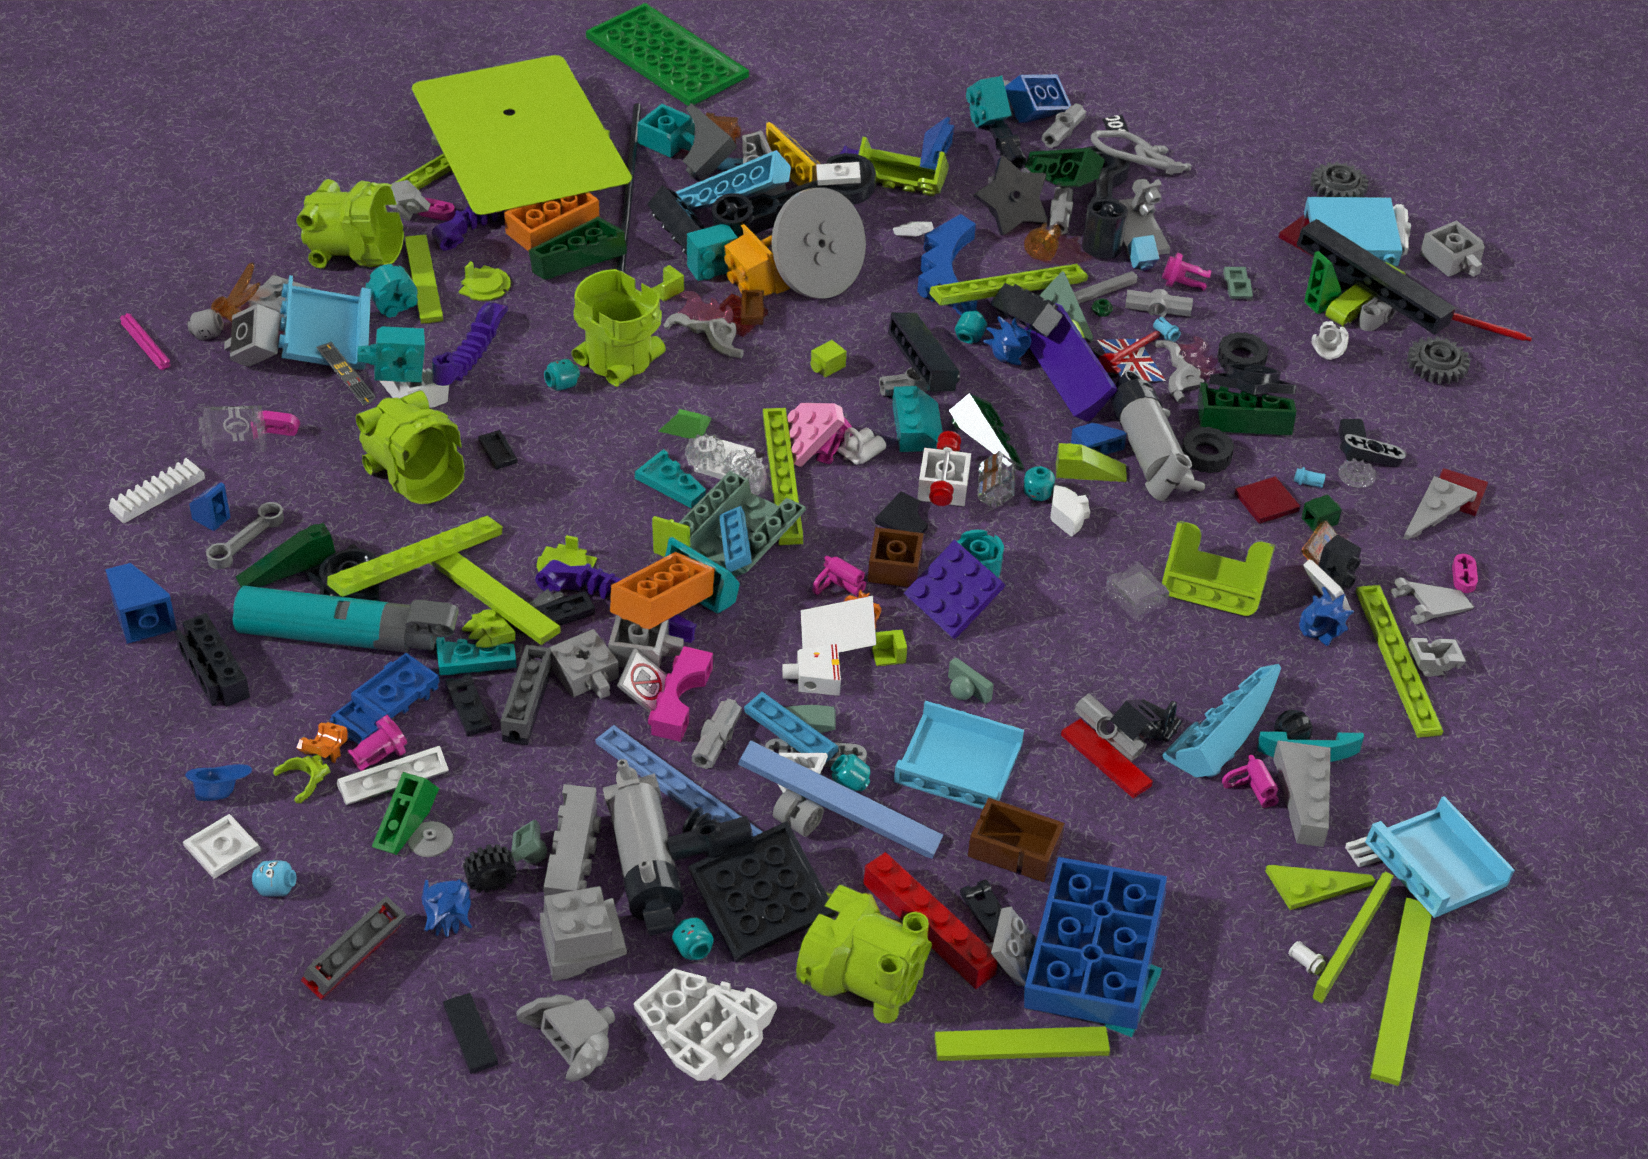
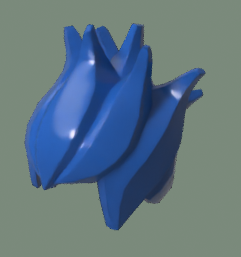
M999 316L997 318L1002 330L987 327V330L993 334L994 339L984 340V343L990 345L994 356L1002 363L1009 362L1014 365H1021L1019 358L1030 347V333L1032 330L1026 331L1018 326L1016 318L1013 319L1010 325Z
M1322 587L1323 596L1319 599L1313 595V603L1302 612L1299 626L1304 636L1308 638L1317 637L1325 646H1328L1333 638L1342 635L1348 630L1345 623L1348 617L1354 613V610L1343 609L1345 594L1332 601L1327 589Z
M458 879L457 881L436 883L429 887L428 880H425L421 897L427 915L424 931L427 932L435 927L436 936H438L443 927L445 936L449 937L451 925L454 933H458L459 920L468 928H472L468 920L471 899L467 884Z

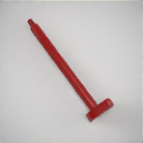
M1454 313L1452 317L1454 321L1522 341L1532 340V337H1528L1524 333L1458 313Z
M1154 331L1117 353L1101 355L1098 360L1106 372L1117 374L1121 371L1117 367L1121 363L1119 360L1160 337L1161 333Z

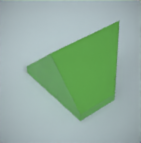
M679 409L678 414L658 431L700 441L712 418Z

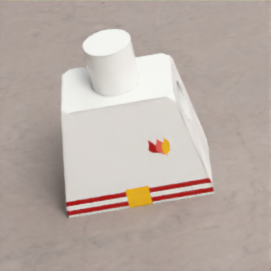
M838 644L798 650L797 664H782L783 679H798V690L800 692L840 695L841 677Z

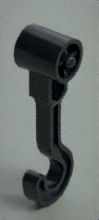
M1089 146L1085 148H1091L1105 161L1099 178L1095 181L1094 197L1091 198V202L1087 207L1082 248L1087 254L1094 257L1113 258L1118 256L1122 250L1128 209L1119 200L1113 198L1112 188L1127 180L1130 161L1110 156L1099 150L1096 146Z
M843 153L828 158L826 164L859 162L861 183L818 185L816 180L777 195L762 193L749 199L736 193L722 195L712 205L713 226L720 224L728 225L738 238L743 235L741 227L743 224L754 235L774 227L781 208L792 196L811 188L831 189L846 197L852 205L860 204L869 199L875 191V168L866 157L853 153Z

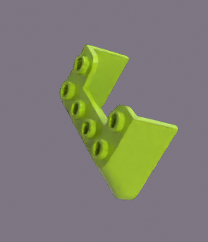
M862 137L858 155L866 157L873 164L876 171V182L883 183V187L892 189L895 186L903 187V191L912 193L915 190L923 191L924 195L933 197L935 194L940 193L949 168L944 152L939 154L936 170L920 167L921 158L872 149L867 137Z
M1184 521L1177 522L1162 580L1164 593L1170 597L1243 616L1255 613L1267 580L1275 545L1261 541L1252 544L1248 550L1246 562L1198 550L1201 541L1199 527Z

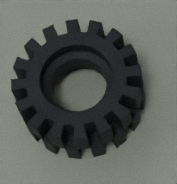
M490 844L486 845V849L479 847L477 848V853L472 851L469 853L470 857L464 859L463 868L468 886H470V889L476 890L477 893H481L482 890L485 893L492 889L495 891L499 887L502 889L506 888V883L511 884L513 878H516L517 870L511 856V851L505 846L501 848L499 844H495L494 848H492Z

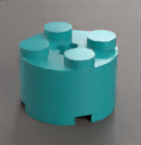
M382 265L371 273L369 283L366 282L365 287L371 289V300L377 309L389 318L397 316L400 311L414 307L418 302L417 287L402 266Z
M985 530L964 532L957 542L999 578L1004 554L1002 540L996 535L994 537L987 535L988 531Z

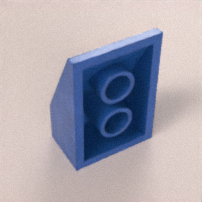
M1057 74L1019 75L1005 86L1007 98L1014 109L1019 123L1032 122L1065 112L1071 106Z

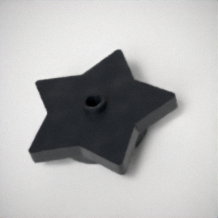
M1004 156L1000 157L997 161L993 181L973 195L974 198L988 207L990 213L995 217L1000 235L1004 236L1020 223L1045 224L1048 222L1039 198L1046 173L1021 172Z
M1230 363L1227 365V368H1224L1223 373L1210 374L1209 384L1237 388L1254 395L1263 393L1295 394L1297 387L1295 384L1280 380L1281 371L1247 363Z
M351 544L347 549L330 555L321 565L304 570L305 576L320 589L321 595L342 597L327 585L328 576L375 559L376 556L367 550L359 549L355 544ZM385 581L344 597L381 601V584Z

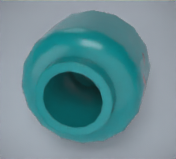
M977 311L964 312L955 326L957 338L968 344L979 342L986 331L987 322L983 315Z
M569 359L551 362L544 371L546 384L556 391L574 387L580 376L578 366Z
M1042 466L1029 469L1024 477V494L1035 501L1049 499L1054 491V473Z
M854 754L839 756L831 767V771H833L832 780L855 792L865 790L870 783V767Z
M698 918L682 920L674 929L672 935L673 942L680 954L689 960H700L706 957L714 943L713 935L706 924Z

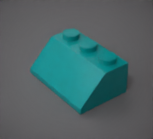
M917 386L894 387L892 406L899 452L924 451V448L937 449L938 436L943 432L938 402Z
M669 538L665 557L677 552L715 568L713 595L699 602L700 604L718 614L736 602L740 583L730 571L677 539Z

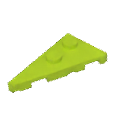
M1268 865L1265 870L1289 910L1374 885L1375 882L1374 877L1369 874Z

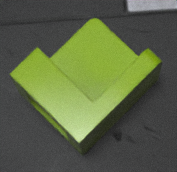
M669 265L663 268V282L652 289L660 294L662 301H666L684 291V275Z
M903 630L875 632L876 645L872 646V652L876 666L906 663L907 645Z

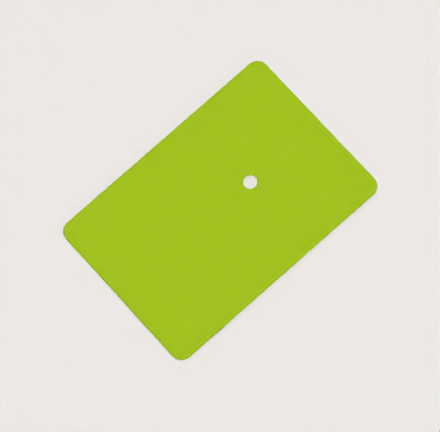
M546 56L420 81L412 85V91L472 211L476 214L485 215L628 184L632 180V176L565 59L561 56ZM507 109H512L515 111V114L507 116L503 112Z

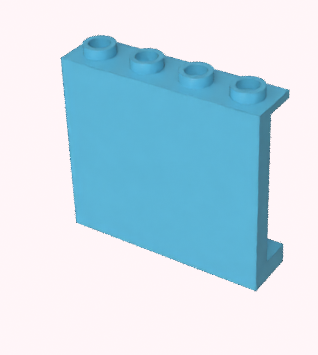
M1307 197L1304 215L1305 218H1309L1310 223L1318 219L1382 261L1393 266L1399 265L1403 250L1391 198Z
M289 275L288 283L283 284L281 297L285 298V301L282 300L280 314H284V317H281L279 331H283V335L280 334L278 348H282L281 358L330 365L316 347L332 342L354 370L365 369L366 363L358 362L357 351L358 346H369L371 289L362 288L359 297L292 286L293 276Z
M925 701L922 718L903 759L898 760L895 766L894 783L983 809L988 797L1000 800L1022 747L1024 730Z
M1445 796L1441 797L1436 809L1388 828L1381 821L1372 824L1365 841L1434 918L1503 889L1508 885L1515 871Z

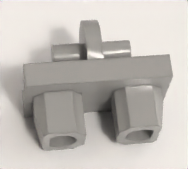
M1138 179L1134 182L1132 189L1136 195L1130 206L1133 211L1140 210L1143 217L1154 214L1156 209L1153 204H1157L1162 198L1159 193L1162 185L1159 179L1155 180L1152 184H1149L1146 179Z

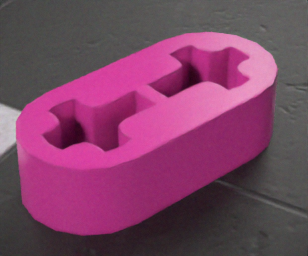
M425 198L431 204L429 210L417 213L420 216L447 221L455 216V207L449 202Z
M261 411L257 414L254 427L259 432L295 436L300 427V420L288 413Z
M1468 554L1457 555L1452 565L1454 586L1463 593H1471L1476 589L1478 582L1476 561Z

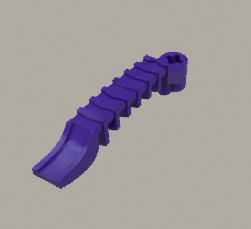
M466 207L463 211H455L456 215L451 221L436 225L432 230V237L443 251L456 248L458 244L464 241L462 234L467 233L468 225L472 230L476 229L478 222L483 226L487 224L488 218H491L493 222L497 221L498 215L501 214L504 218V212L508 210L479 215L474 213L470 207Z
M492 302L485 303L478 311L475 322H472L471 332H467V340L462 341V346H458L457 351H453V353L445 352L443 355H437L432 359V381L434 384L446 386L450 385L454 380L462 381L463 376H467L468 371L473 369V365L477 364L479 358H482V353L486 352L488 345L491 344L492 339L495 337L499 323L508 311L507 305Z
M551 560L535 576L537 585L544 591L547 589L550 592L552 590L560 591L561 589L580 591L587 585L589 594L593 595L599 590L600 596L604 600L611 594V585L622 580L615 577L613 573L603 572L601 568L598 570L592 568L588 563L582 566H569L558 560ZM678 614L669 619L670 636L682 638L684 642L689 643L695 640L694 633L697 624Z

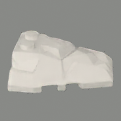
M672 969L634 1002L635 1010L654 1034L675 1066L697 1081L710 1078L722 1080L761 1044L763 1040L762 1030L770 1024L777 1009L774 1001L756 990L746 988L745 992L731 989V984L723 981L720 986L707 983L704 976L677 969Z

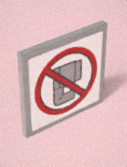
M635 648L630 655L617 686L650 713L651 710H656L659 692H664L667 674Z

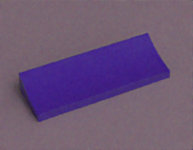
M1055 303L1058 306L1056 310L1063 315L1058 325L1047 337L1032 330L1029 348L1073 416L1086 422L1091 421L1118 389L1063 306Z

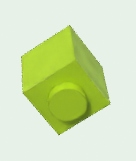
M833 340L811 350L810 365L812 370L816 373L819 372L824 377L846 367L847 351Z

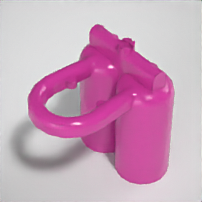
M825 556L824 566L826 568L815 579L812 587L813 593L818 595L833 582L853 595L858 596L859 591H863L866 587V582L863 580L865 573L839 557L831 558ZM828 574L829 577H828V578L824 581V583L819 587L820 582H821V581L823 580V578H825L826 575Z
M1249 755L1247 765L1231 770L1222 779V784L1226 789L1249 783L1263 808L1275 806L1279 802V798L1276 795L1278 792L1277 785L1263 761L1255 759L1253 755ZM1244 772L1249 773L1245 778L1228 783L1233 776L1241 775Z

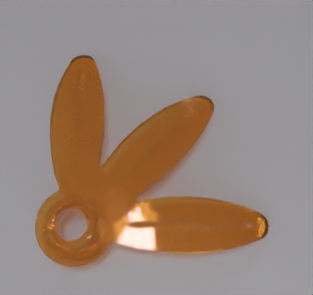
M253 262L247 265L228 298L226 299L224 296L218 297L211 305L212 310L220 313L221 317H226L230 322H232V315L242 311L237 307L247 303L260 286V283L257 282L245 291L253 274Z

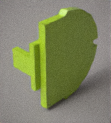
M470 261L465 266V279L461 282L464 286L459 290V294L477 301L498 299L506 294L504 290L509 291L511 287L510 277L506 272L498 268L494 269L483 265L481 269L474 268L473 262Z
M566 535V545L558 544L557 548L546 546L542 556L538 557L536 566L538 572H540L551 560H558L569 566H582L588 563L593 568L597 557L586 555L587 550L578 547V538Z

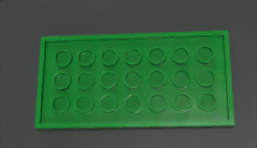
M646 3L586 30L587 39L687 106L691 103L695 105L749 77L748 69Z

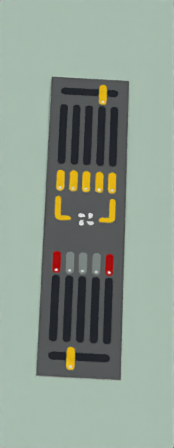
M329 342L316 347L362 405L372 403L376 396L334 344Z

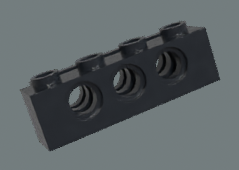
M204 613L183 621L185 635H182L179 629L174 631L178 650L211 706L217 705L216 700L221 698L226 707L250 698L247 678L208 614Z

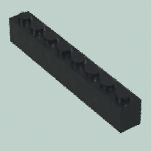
M1316 219L1301 229L1296 246L1313 257L1315 252L1319 251L1333 264L1336 272L1424 329L1436 335L1450 325L1456 307L1320 220Z

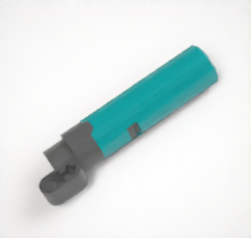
M242 586L236 594L233 605V626L237 633L407 653L410 648L433 651L437 636L448 637L453 635L459 610L455 605L427 600H414L411 602V605Z

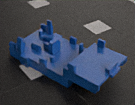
M405 653L396 661L389 662L381 672L351 693L352 700L331 715L330 723L347 727V739L359 745L361 741L379 730L376 722L387 714L391 719L401 711L403 714L408 712V706L418 698L422 699L424 697V700L427 701L430 698V689L434 692L439 688V675Z

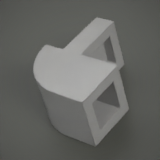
M408 180L392 184L391 189L393 190L397 205L388 206L395 212H399L401 218L409 221L413 213L429 210L431 204Z

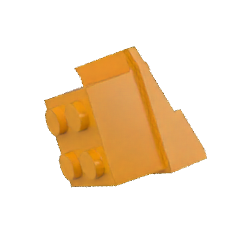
M745 224L741 225L743 235L725 245L726 255L724 259L728 265L727 277L732 284L736 283L741 294L742 290H763L764 296L774 292L778 294L790 289L778 272L773 253L767 248L772 245V235L760 241Z

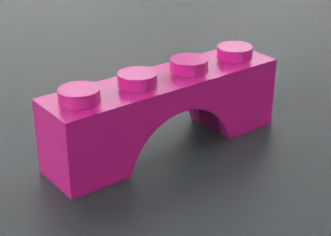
M684 646L680 656H675L672 674H667L664 692H659L656 710H651L648 718V725H651V735L679 742L682 741L689 725V707L684 705L678 698L682 693L691 688L705 687L713 669V653Z

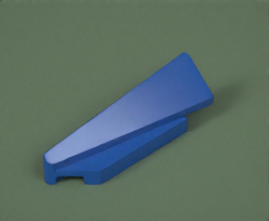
M950 117L944 118L926 131L920 167L936 170L940 152H944L945 155L952 145L955 126L950 125Z

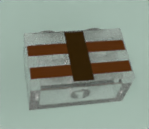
M1000 450L979 464L977 497L982 503H986L991 508H997L1014 497L1016 463Z

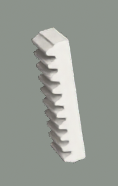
M185 458L183 465L178 462L175 469L168 467L166 474L161 471L159 478L152 476L150 483L145 480L142 487L138 484L135 485L133 492L128 489L126 496L119 494L117 501L112 498L109 504L110 512L122 523H126L204 480V472Z

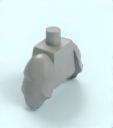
M556 994L551 997L538 998L516 1011L517 1020L533 1028H541L543 1034L570 1065L566 1074V1080L571 1082L578 1081L590 1075L596 1067L603 1064L609 1049L608 1025L615 1021V1015L610 1007L607 1006L597 1011L586 999L576 1001L572 997Z

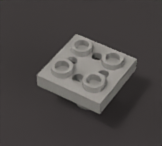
M1012 907L1002 908L994 942L985 944L992 950V955L1014 983L1018 986H1025L1037 939Z

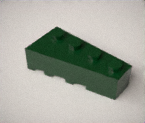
M596 217L528 251L532 273L547 280L627 254V247L623 230L600 217Z
M1200 382L1197 402L1200 427H1212L1222 432L1293 435L1296 418L1294 399L1267 394L1257 397L1245 391L1240 394L1229 392V387L1220 386L1218 390L1208 388L1209 384Z

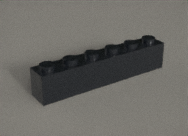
M891 312L888 333L929 391H955L956 384L960 380V371L917 313Z

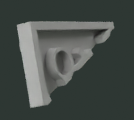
M1434 476L1405 532L1404 539L1415 538L1430 525L1433 527L1446 519L1448 515L1456 513L1463 504L1468 501L1473 502L1477 492Z

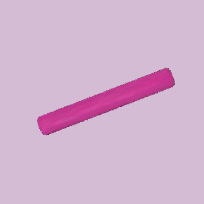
M129 313L125 314V316L122 315L120 317L121 324L160 370L169 368L171 366L170 360Z

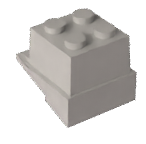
M600 886L544 896V912L540 913V929L553 981L582 974L585 972V969L627 954L614 900L611 898L604 901Z

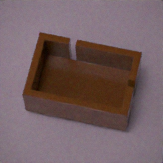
M988 797L980 814V819H978L970 835L968 857L1015 873L1019 869L1022 870L1021 875L1045 882L1061 846L1065 823Z

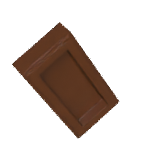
M742 290L741 325H763L764 291Z

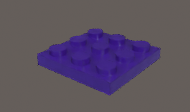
M954 539L904 594L955 639L1006 585Z

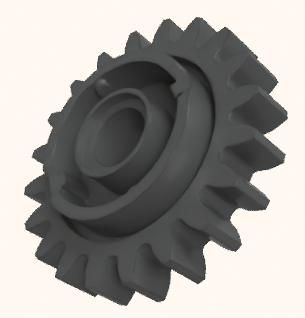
M1327 162V166L1320 164V168L1316 167L1314 172H1312L1310 186L1313 187L1312 191H1318L1317 196L1364 198V195L1367 193L1369 180L1366 179V174H1361V169L1354 170V165L1348 166L1347 163L1339 164L1335 162V164Z
M1428 336L1426 341L1420 338L1418 343L1413 342L1407 355L1408 367L1414 369V374L1421 373V379L1428 377L1430 383L1435 379L1438 384H1441L1442 380L1450 384L1451 379L1455 382H1458L1459 378L1463 379L1465 374L1468 373L1471 359L1467 358L1468 352H1463V346L1456 347L1457 342L1450 343L1448 338L1440 340L1438 336L1433 340Z

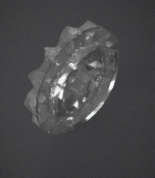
M1353 458L1351 462L1345 460L1343 465H1340L1338 475L1349 486L1365 488L1375 482L1376 470L1372 468V464H1365L1364 460L1359 462Z

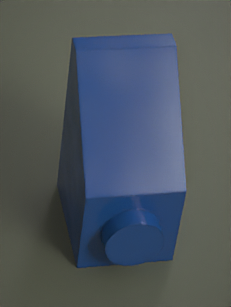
M1090 423L1073 428L1071 444H1082L1107 455L1124 450L1127 434L1122 430Z
M222 482L207 489L189 503L192 519L212 531H215L231 518L225 484Z

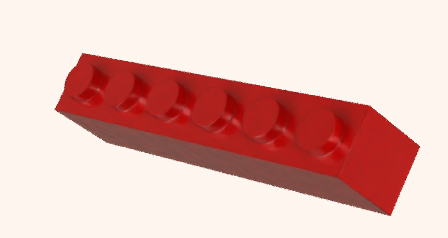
M885 852L865 865L864 885L902 921L911 912H919L925 915L929 923L927 938L928 941L932 942L931 948L972 987L977 989L996 975L998 961L992 955V950L891 856Z

